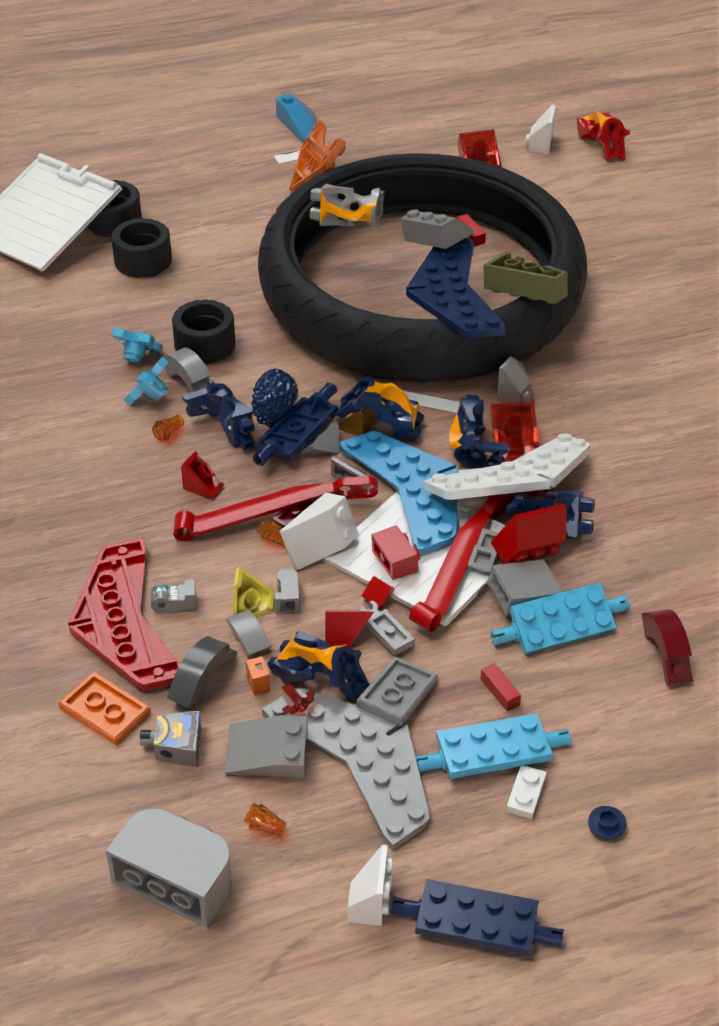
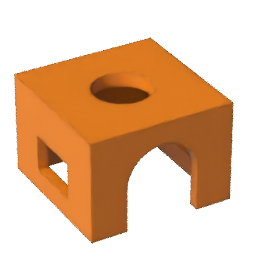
M263 656L246 660V675L253 695L271 691L270 674ZM261 664L263 669L257 670L256 665Z

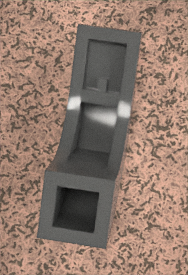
M210 636L202 638L190 649L180 664L172 681L167 699L187 708L200 705L208 681L214 671L222 664L235 661L238 651L231 649L228 643Z

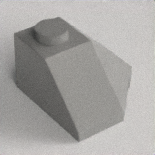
M511 356L499 367L497 401L519 410L531 398V381L524 364Z

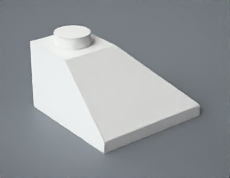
M552 104L531 127L530 134L526 135L525 144L529 145L528 152L549 154L556 105Z

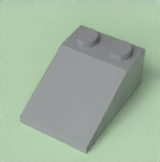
M279 715L230 724L225 775L305 778L308 735L307 716Z

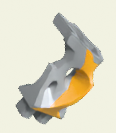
M325 184L321 188H314L311 190V201H320V208H311L310 219L320 221V226L338 225L351 227L355 226L354 221H365L370 226L378 228L380 217L383 214L385 191L375 188L372 189L371 195L361 196L354 193V188ZM342 193L346 198L342 200L337 195ZM354 202L359 204V208L355 211L350 209V205Z

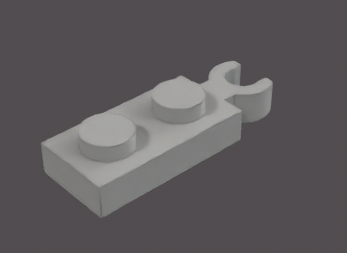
M374 601L369 602L370 610H365L362 606L359 607V611L374 612L366 623V627L394 656L414 646L415 639L386 609L379 612L378 605Z

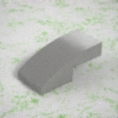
M482 529L477 545L473 548L468 567L487 573L491 572L492 566L495 565L499 556L491 541L498 532Z
M249 609L226 619L236 641H240L247 658L271 649V644L266 634Z

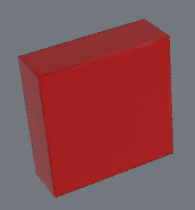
M373 576L361 596L368 601L376 602L378 607L383 609L395 588Z

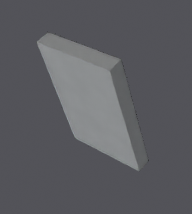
M394 656L357 699V707L402 726L438 682V675Z

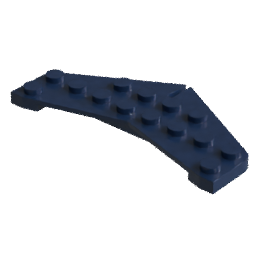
M464 238L446 249L433 246L406 287L407 297L466 338L505 335L506 328L503 321L468 284L474 252L473 240Z

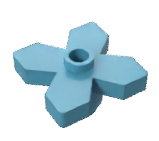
M113 327L111 336L121 340L120 343L125 346L123 352L125 360L140 363L141 359L144 358L146 350L158 354L162 353L163 345L155 342V338L152 335L139 331L132 333L125 329Z
M162 356L147 373L143 371L136 379L138 384L124 401L131 405L142 392L151 400L158 401L168 388L164 386L165 383L157 376L169 362Z

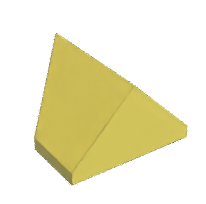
M238 567L234 582L233 615L249 609L256 618L273 609L275 591L241 567Z

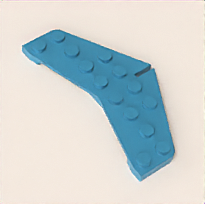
M370 431L339 442V448L350 460L356 459L390 483L400 495L412 537L413 547L418 549L420 556L452 545L457 534V499H444L425 490L423 481L432 478L435 474L449 475L458 473V468H456L455 464L377 431Z

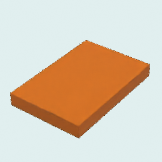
M92 672L58 703L59 709L114 745H117L151 713L148 705L95 672Z

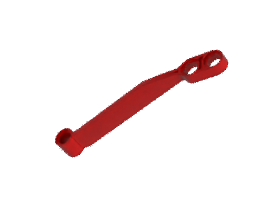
M372 476L343 477L333 483L290 487L198 516H194L189 511H179L175 515L173 535L179 541H189L194 535H203L314 501L325 493L345 496L347 500L373 498L378 494V481ZM364 485L373 486L370 490L363 489L362 487ZM342 486H348L351 488L348 491L340 490Z
M514 493L489 496L483 507L458 530L425 602L420 601L413 606L409 615L410 621L429 632L436 630L442 617L447 614L468 568L469 559L474 546L477 545L482 529L486 528L491 517L496 518L507 509V506L514 499Z

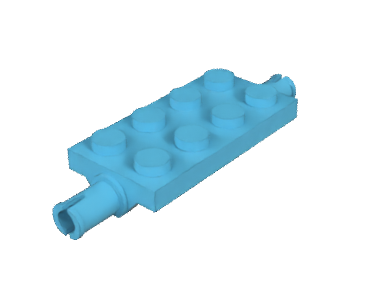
M600 582L513 605L509 608L512 617L510 626L490 631L491 639L495 638L492 641L494 646L513 640L518 642L522 646L525 655L615 630L617 627L612 614L630 610V602L625 603L628 600L627 595L607 600Z
M537 713L436 731V739L439 745L438 752L415 757L419 773L441 768L442 771H447L449 779L551 761L553 756L551 748L571 745V736L568 729L546 733L542 728Z

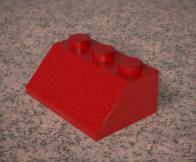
M565 504L514 515L491 541L502 562L508 564L524 562L529 559L534 561L545 555L550 557L560 551V546L566 541L567 507Z

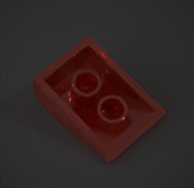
M494 129L459 134L457 146L460 157L483 161L502 168Z
M534 401L491 404L489 414L492 442L505 443L509 446L508 453L503 455L504 462H512L539 447Z

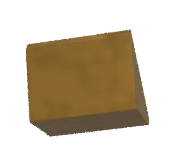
M368 407L361 408L360 410L356 409L345 418H338L336 422L339 424V430L359 436L367 433L378 417L375 411Z

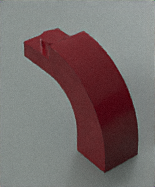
M671 609L641 613L645 637H652L659 648L666 685L693 681L689 656H692L686 631L678 615Z

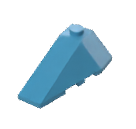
M285 94L276 98V117L304 143L317 123L315 113L292 94Z

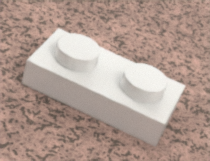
M520 766L507 804L506 813L532 820L547 772L528 766Z

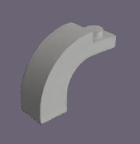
M182 348L164 356L169 362L165 366L169 377L179 375L188 386L190 392L204 389L208 386L211 374L194 351L189 348Z

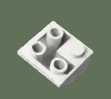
M381 845L351 881L348 900V923L382 926L383 915L389 914L393 857H387L388 845Z

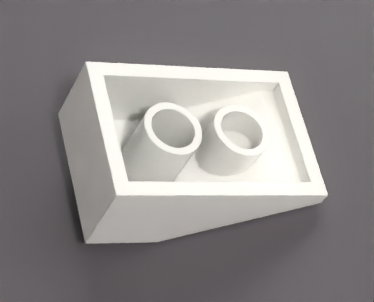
M330 493L323 494L280 530L293 568L297 571L345 548L359 536L346 497Z

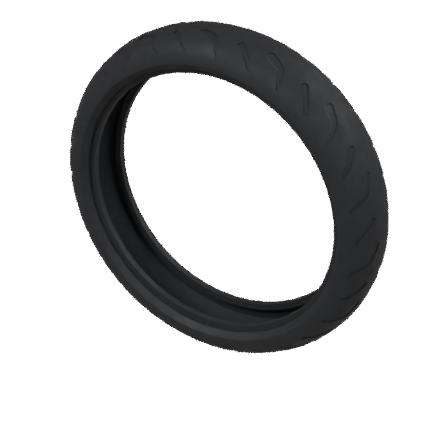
M409 153L378 156L347 163L312 178L309 182L304 183L292 192L279 205L276 213L272 215L265 228V234L261 238L259 247L258 273L264 298L270 310L285 330L310 351L337 365L371 376L402 381L438 382L472 378L489 374L493 371H499V367L510 356L521 361L531 357L542 350L545 345L551 343L570 322L580 305L587 280V255L581 234L567 210L552 195L534 182L510 170L479 160L452 155ZM325 184L354 188V193L367 196L371 195L372 189L380 188V191H385L383 214L409 212L411 210L458 216L468 214L472 219L488 223L514 235L533 251L542 266L548 265L568 272L567 297L557 304H548L544 300H529L528 297L520 296L506 305L493 309L505 325V335L481 338H466L439 319L393 317L348 305L332 297L313 283L299 264L305 253L315 242L328 232L340 227L338 225L320 226V221L310 219L311 208H320V201H311V190L321 188ZM342 193L337 195L339 199L344 200L346 198ZM356 202L350 205V209L353 211L359 208V204Z

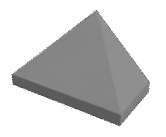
M336 421L328 424L300 453L302 455L340 454L339 424Z
M336 457L331 458V475L340 479L343 477L367 476L365 471ZM364 485L362 488L368 490V485Z

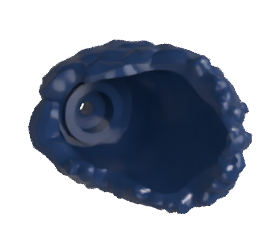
M274 368L264 372L255 383L251 405L253 415L257 417L256 420L259 424L270 426L279 421L293 407L294 402L298 398L299 390L294 378L281 369Z

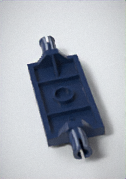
M328 382L310 398L302 397L254 444L255 452H257L253 455L255 464L264 466L271 457L291 462L336 417L335 413L338 410V406L330 404L328 400L337 393V387L333 383L330 384Z
M426 879L422 899H419V902L396 896L393 898L391 915L415 918L417 922L415 934L525 956H530L532 944L535 945V942L560 948L562 946L564 929L538 925L539 922L536 921L539 900Z

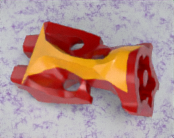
M593 111L591 115L577 118L578 135L583 138L597 139L602 144L606 160H611L615 156L625 160L624 138L630 135V131L625 129L619 119L613 118L609 112L600 113L598 111ZM609 141L612 142V148H611V149L609 148V147H610Z

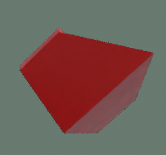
M196 451L181 465L184 490L207 499H212L224 486L222 481H218L215 476L216 474L213 473L208 463L200 458Z
M326 610L325 642L329 643L331 647L345 644L350 647L374 612Z

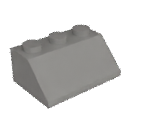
M411 210L407 212V215L400 218L404 240L408 242L446 249L474 233V229L457 218L448 217L445 214L436 215L432 212L424 213L419 212V210Z

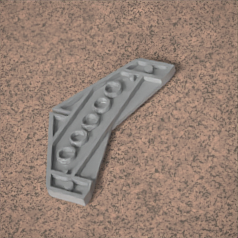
M296 688L262 708V715L265 718L279 715L307 716V741L338 758L351 772L379 827V833L383 841L392 851L427 828L429 824V811L408 724L400 726L359 708L357 705L305 688Z

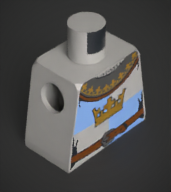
M200 711L159 715L155 730L140 731V746H154L155 759L157 761L197 767L201 734Z

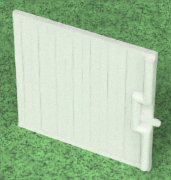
M42 153L38 154L37 159L0 195V253L43 272L122 190V187L116 182L87 172L89 170L88 165L78 170L65 162Z
M396 492L357 527L358 537L345 548L323 558V561L367 585L373 576L379 578L395 588L390 596L391 598L413 608L416 603L420 601L425 602L451 545L420 556L417 572L392 580L372 552L371 534L397 525L402 533L407 534L409 542L413 546L401 498ZM457 502V532L477 513V511ZM490 518L485 529L499 533L505 525ZM498 556L495 565L504 564ZM470 567L467 568L447 614L442 617L440 624L448 626L487 584L490 573Z

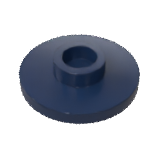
M600 806L590 813L588 826L595 836L605 840H614L624 834L627 821L620 810L611 806Z

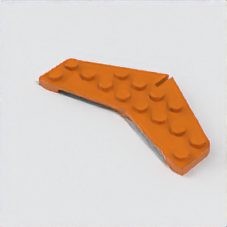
M321 120L317 121L301 146L289 190L292 192L304 183L309 182L312 178L332 170L335 166V159L338 155L341 156L346 149L345 144L347 142L340 137H337L333 143L325 145L327 129L326 124Z

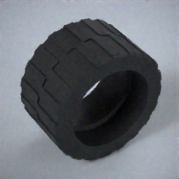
M111 180L120 185L122 190L89 223L87 228L94 232V234L111 237L113 230L118 225L131 219L142 218L140 195L134 185L125 181Z
M149 218L131 219L118 225L113 230L111 240L114 264L121 273L138 278L155 276L162 273L171 264L170 233L163 223Z
M203 299L185 303V305L180 306L174 312L172 326L176 351L182 348H189L200 357L203 363L217 362L232 353L236 343L234 314L228 306L215 300Z

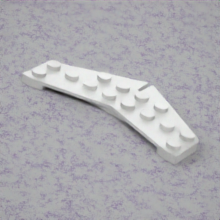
M559 434L552 441L512 462H503L500 465L449 475L435 474L432 478L423 481L424 489L449 500L551 489L550 486L555 487L590 454V444L585 442L584 439L572 437L571 434Z

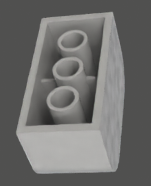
M162 809L140 811L128 820L106 850L112 883L205 928L209 927L231 893L232 879L227 843L208 827L198 826L182 815H174Z

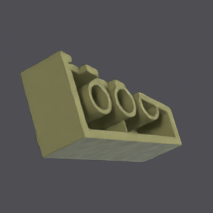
M507 252L483 265L484 289L492 290L494 293L504 292L509 293L513 297L524 296L528 297L529 300H544L548 304H557L567 297L568 272L548 265L539 267V262H524V258L520 256L514 259L511 258V253Z

